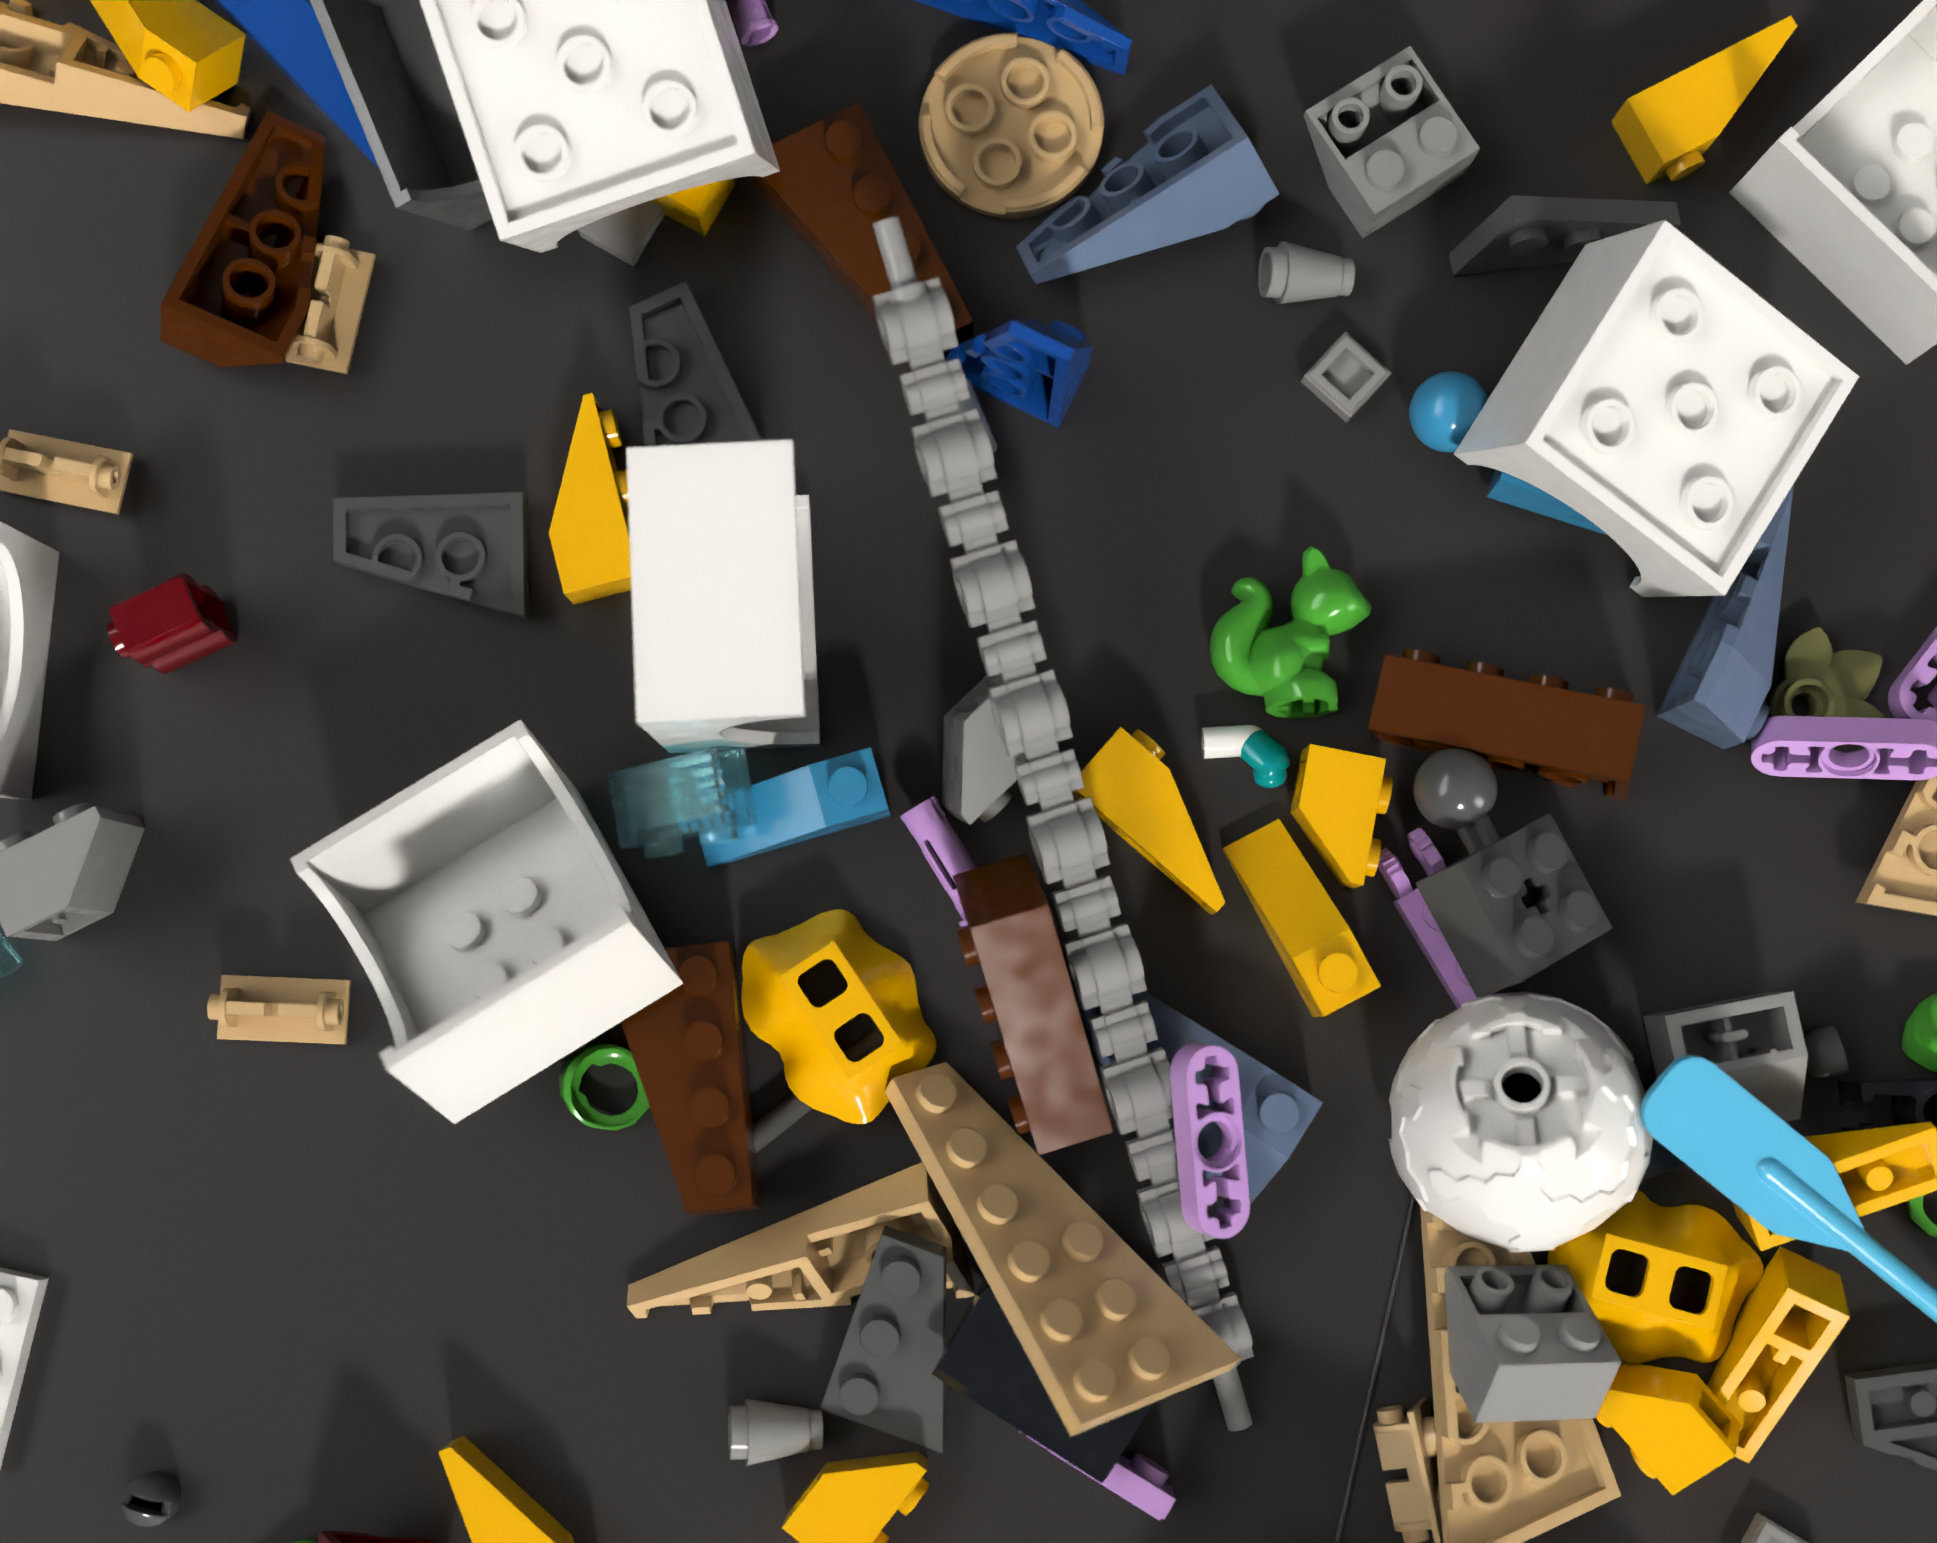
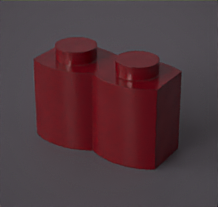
M187 573L176 575L108 607L113 621L106 623V630L119 655L124 659L131 656L145 668L153 666L162 674H168L238 640L219 596L209 586L205 584L199 586Z

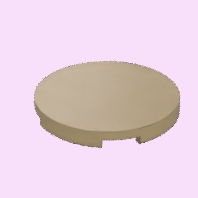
M1017 33L992 34L973 40L958 48L934 72L935 76L928 85L920 108V146L926 165L935 181L959 204L990 217L1002 219L1028 218L1043 214L1063 204L1087 181L1095 167L1101 149L1104 130L1103 107L1099 92L1091 76L1084 66L1064 48L1059 50L1039 40L1017 37Z

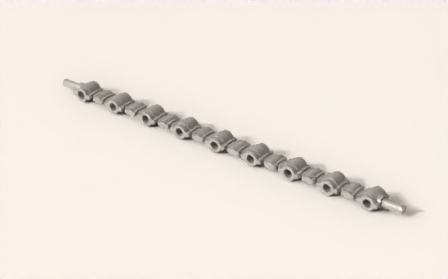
M899 216L887 218L872 224L892 289L889 292L872 297L879 332L892 366L909 361L912 371L900 375L899 379L910 416L924 412L927 422L926 424L911 428L918 464L931 497L948 493L951 504L938 508L942 527L949 547L963 544L965 555L949 559L953 570L956 592L967 617L969 627L972 628L985 623L987 625L989 634L976 638L980 656L987 676L991 677L1001 674L1004 683L988 688L995 724L1004 743L1007 756L1011 757L1023 752L1025 754L1027 762L1016 765L1014 768L1025 804L1030 805L1039 802L1041 812L1025 816L1029 827L1032 849L1045 883L1050 884L1062 880L1064 889L1052 893L1055 909L1062 930L1068 932L1076 929L1078 938L1063 942L1069 974L1079 996L1082 1009L1087 1010L1097 1006L1100 1008L1101 1014L1090 1017L1089 1022L1099 1055L1103 1058L1113 1054L1115 1059L1114 1063L1100 1067L1106 1099L1119 1133L1123 1135L1136 1130L1137 1138L1125 1142L1136 1179L1142 1181L1150 1178L1151 1181L1150 1186L1136 1190L1141 1217L1155 1255L1159 1258L1172 1253L1173 1260L1161 1264L1166 1284L1183 1301H1186L1187 1305L1241 1358L1230 1371L1213 1378L1227 1429L1229 1431H1241L1250 1427L1253 1423L1237 1371V1366L1241 1361L1254 1357L1251 1333L1239 1306L1237 1295L1232 1291L1219 1296L1218 1289L1229 1286L1230 1283L1220 1249L1216 1245L1205 1248L1204 1243L1215 1238L1191 1229L1185 1222L1182 1214L1174 1126L1170 1127L1168 1122L1169 1119L1173 1118L1170 1084L1171 1066L1167 1060L1164 1048L1159 1047L1150 1051L1147 1050L1146 1043L1157 1040L1158 1037L1147 1001L1142 1000L1133 1003L1132 999L1133 994L1147 990L1141 957L1131 936L1128 924L1122 923L1111 927L1109 919L1121 914L1111 876L1105 875L1097 878L1095 869L1110 864L1105 834L1100 819L1094 810L1091 797L1074 801L1072 791L1084 788L1081 771L1074 750L1070 748L1060 751L1057 743L1073 737L1069 725L1070 717L1067 704L1056 680L1054 670L1036 672L1034 663L1047 659L1036 620L1023 624L1019 613L1035 608L1029 574L1025 562L1019 553L1016 540L1002 544L998 542L996 533L1009 529L998 490L984 494L981 482L997 478L991 444L985 427L980 420L978 410L974 409L960 413L957 402L969 399L970 395L959 358L945 362L943 351L959 346L955 335L951 307L941 287L939 277L928 281H917ZM1213 1204L1207 1205V1215L1214 1217L1215 1210Z

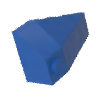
M212 0L278 69L379 169L310 0Z

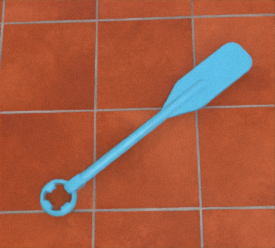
M1686 1055L1674 1060L1648 1090L1640 1106L1642 1126L1650 1136L1769 1231L1777 1235L1848 1251L1937 1323V1289L1864 1230L1834 1164L1824 1153L1707 1059L1698 1055Z

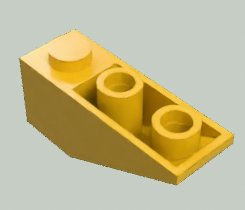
M593 393L585 394L582 398L549 529V537L563 593L574 605L631 590L627 469L617 470L612 448L622 446V440L613 410L602 411Z

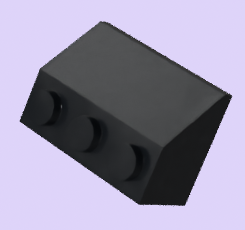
M986 1278L982 1281L932 1372V1375L1101 1483L1110 1474L1153 1404L1151 1403L1074 1436H1070Z

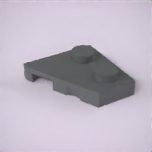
M1937 1362L1845 1374L1853 1439L1864 1446L1890 1455L1904 1457L1918 1465L1937 1471Z

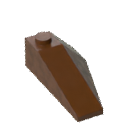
M269 110L266 112L161 302L162 342L219 367L279 364L284 362L307 318L310 307L326 136Z

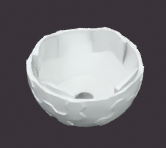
M1521 991L1488 994L1467 1000L1462 1004L1461 1008L1441 1019H1435L1409 1047L1394 1077L1389 1098L1391 1106V1139H1389V1144L1399 1176L1424 1211H1429L1464 1235L1508 1249V1253L1554 1250V1247L1594 1230L1625 1203L1632 1201L1650 1162L1653 1137L1642 1126L1640 1106L1645 1097V1092L1637 1068L1633 1063L1632 1053L1619 1036L1592 1013L1552 995ZM1515 1073H1526L1538 1080L1542 1092L1531 1102H1515L1503 1092L1502 1084L1504 1080Z

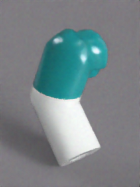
M1255 725L1201 728L1203 759L1240 757L1253 768L1256 784L1264 788H1276L1286 781V768L1290 766L1288 752L1284 746L1260 727Z

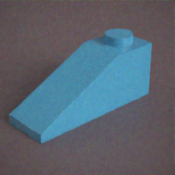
M871 747L813 763L690 807L707 868L891 816Z

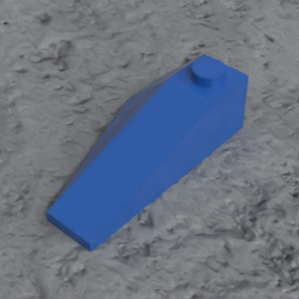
M914 0L1004 33H1017V37L1039 40L1059 50L1064 48L1076 59L1121 75H1125L1129 65L1133 40L1081 0Z
M1038 319L1012 320L963 342L955 348H951L946 362L959 358L965 378L971 380L974 389L1059 428L1091 363L1094 346L1085 342L1086 336L1079 329L1062 321L1055 320L1049 325Z

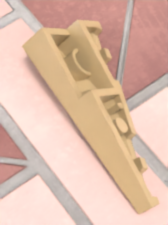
M10 0L9 4L0 1V103L244 139L251 107L244 104L233 107L209 100L193 111L188 112L140 80L117 44L71 22L62 26L38 19L33 16L32 4L27 1Z
M920 1162L628 1285L627 1307L635 1318H647L651 1308L660 1306L691 1305L692 1314L700 1315L711 1314L714 1303L750 1301L752 1311L852 1305L853 1296L861 1294L885 1225L947 1247L946 1289L953 1288L956 1299L975 1296V1285L959 1228L923 1162Z

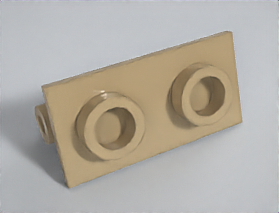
M326 235L324 243L316 242L310 307L307 318L286 356V362L348 374L375 262V254L349 249L350 242L348 240L333 235Z
M9 429L8 436L0 442V492L119 515L133 454Z
M221 975L220 994H211L209 996L207 1015L210 1020H218L217 1039L347 1044L351 980Z
M1428 1397L1421 1398L1407 1412L1408 1416H1404L1401 1405L1379 1408L1376 1410L1378 1421L1373 1423V1429L1382 1470L1406 1468L1408 1479L1390 1480L1386 1483L1394 1530L1402 1532L1404 1543H1419L1430 1538L1428 1530H1432L1434 1543H1443L1435 1420L1431 1414Z

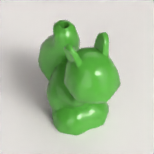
M1310 546L1303 552L1302 577L1294 585L1291 594V611L1293 615L1291 622L1282 626L1268 628L1274 609L1272 595L1268 587L1261 580L1254 577H1245L1239 579L1232 586L1230 592L1240 600V603L1229 609L1219 618L1210 638V659L1217 676L1238 692L1263 697L1265 711L1276 717L1314 718L1338 711L1336 681L1327 673L1322 672L1323 663L1327 662L1330 654L1329 636L1352 629L1369 616L1372 605L1363 595L1353 578L1341 569L1331 568L1326 556L1320 549Z

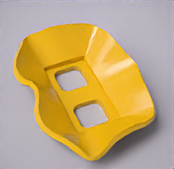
M835 909L817 914L802 924L779 934L761 937L752 941L747 946L742 962L741 1001L744 1018L750 1030L759 1039L770 1044L780 1053L789 1089L799 1101L809 1107L835 1116L845 1122L853 1124L869 1123L880 1114L889 1102L884 1091L892 1078L924 1069L934 1057L937 1042L935 1035L922 1016L918 1003L915 975L911 965L903 957L872 939L862 929L856 917L849 911ZM828 959L835 963L845 978L847 989L826 1005L815 1007L809 1002L799 987L798 978L822 960ZM864 1013L871 1017L883 1035V1044L860 1061L852 1062L847 1059L835 1041L834 1033L840 1026L858 1014Z
M1638 1189L1631 1202L1625 1203L1594 1230L1554 1247V1250H1548L1547 1265H1567L1617 1355L1627 1363L1640 1364L1669 1357L1687 1358L1701 1363H1711L1719 1359L1731 1339L1735 1320L1746 1296L1760 1282L1764 1274L1763 1263L1757 1253L1739 1236L1731 1224L1715 1210L1702 1205L1689 1204L1676 1207H1661L1652 1202ZM1617 1249L1642 1254L1647 1260L1641 1291L1635 1296L1613 1292L1606 1287L1605 1279L1611 1255ZM1682 1266L1706 1271L1710 1275L1711 1283L1705 1308L1700 1313L1680 1310L1672 1307L1669 1297L1675 1272Z

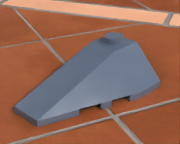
M1212 85L1158 118L1143 132L1148 143L1125 163L1123 159L1115 157L1101 170L1105 178L1100 186L1089 196L1069 198L1016 246L1035 284L1226 229L1238 220L1254 216L1263 208L1265 203L1280 195L1249 137Z
M1793 487L1789 490L1726 595L1712 597L1656 715L1724 750L1744 743L1746 739L1753 740L1763 727L1769 713V707L1764 705L1763 702L1772 683Z
M1146 991L1133 994V1003L1142 1000L1147 1001L1154 1020L1158 1039L1146 1043L1147 1050L1150 1051L1159 1047L1164 1048L1170 1066L1176 1053L1190 1043L1221 1046L1227 1049L1235 1058L1239 1071L1251 1205L1289 1159L1323 1102ZM1076 994L1075 999L1089 1049L1103 1066L1114 1063L1113 1054L1103 1058L1099 1055L1093 1038L1089 1018L1101 1014L1099 1006L1087 1010L1082 1009L1079 996ZM1205 1064L1203 1070L1196 1071V1083L1203 1084L1205 1078L1213 1076L1212 1065ZM1209 1101V1105L1197 1104V1109L1206 1108L1216 1111L1217 1102ZM1174 1118L1169 1119L1170 1127L1174 1126ZM1214 1121L1206 1124L1198 1136V1149L1205 1159L1214 1156L1222 1144L1221 1129ZM1204 1170L1202 1176L1211 1180V1175L1222 1176L1223 1172Z

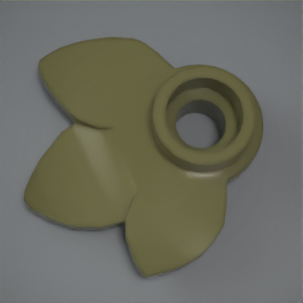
M1821 627L1805 632L1790 644L1785 653V680L1776 686L1771 695V717L1797 716L1792 710V701L1795 696L1804 698L1809 705L1807 716L1886 718L1876 707L1864 701L1868 698L1877 681L1882 666V657L1876 653L1855 649L1833 653L1829 638ZM1845 744V745H1839V746H1841V747H1854V746H1857V745H1855V744Z

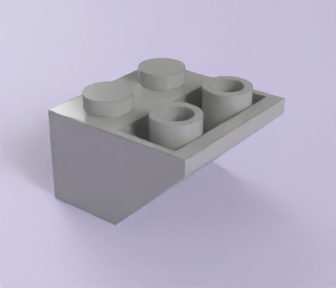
M1411 46L1307 109L1303 115L1328 188L1362 239L1465 175L1480 150V147Z
M1001 674L991 677L986 675L944 715L941 806L950 815L969 825L977 818L983 823L989 821L1006 806L1012 797L1007 789L1017 780L1014 766L1027 762L1024 752L1011 757L1007 756L1004 743L995 724L988 688L1004 684Z
M86 802L71 806L57 813L52 818L54 826L32 836L31 832H22L1 840L0 924L6 937L58 941L114 913L145 829L141 818L115 811L112 808L92 807L91 803Z
M1794 991L1764 992L1643 1016L1657 1079L1677 1058L1686 1055H1698L1714 1063L1783 1121L1787 1122L1801 1118L1808 1053Z
M1567 1265L1448 1266L1445 1273L1449 1370L1474 1422L1595 1419L1620 1367L1621 1360Z

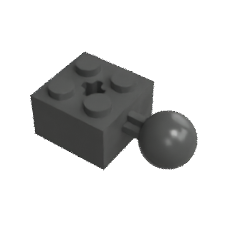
M1446 748L1433 753L1420 765L1413 783L1414 799L1419 811L1429 822L1443 829L1457 830L1469 854L1415 884L1476 997H1480L1525 981L1611 930L1612 926L1551 814L1542 816L1501 836L1490 815L1496 802L1498 789L1493 769L1483 757L1473 751L1462 748Z

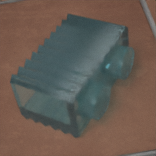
M716 746L610 772L607 777L611 785L609 793L613 797L611 805L615 809L613 818L617 822L615 830L619 834L618 844L622 849L644 848L645 858H657L684 852L682 840L699 837L701 846L735 841L739 839L737 828L758 823L745 747Z

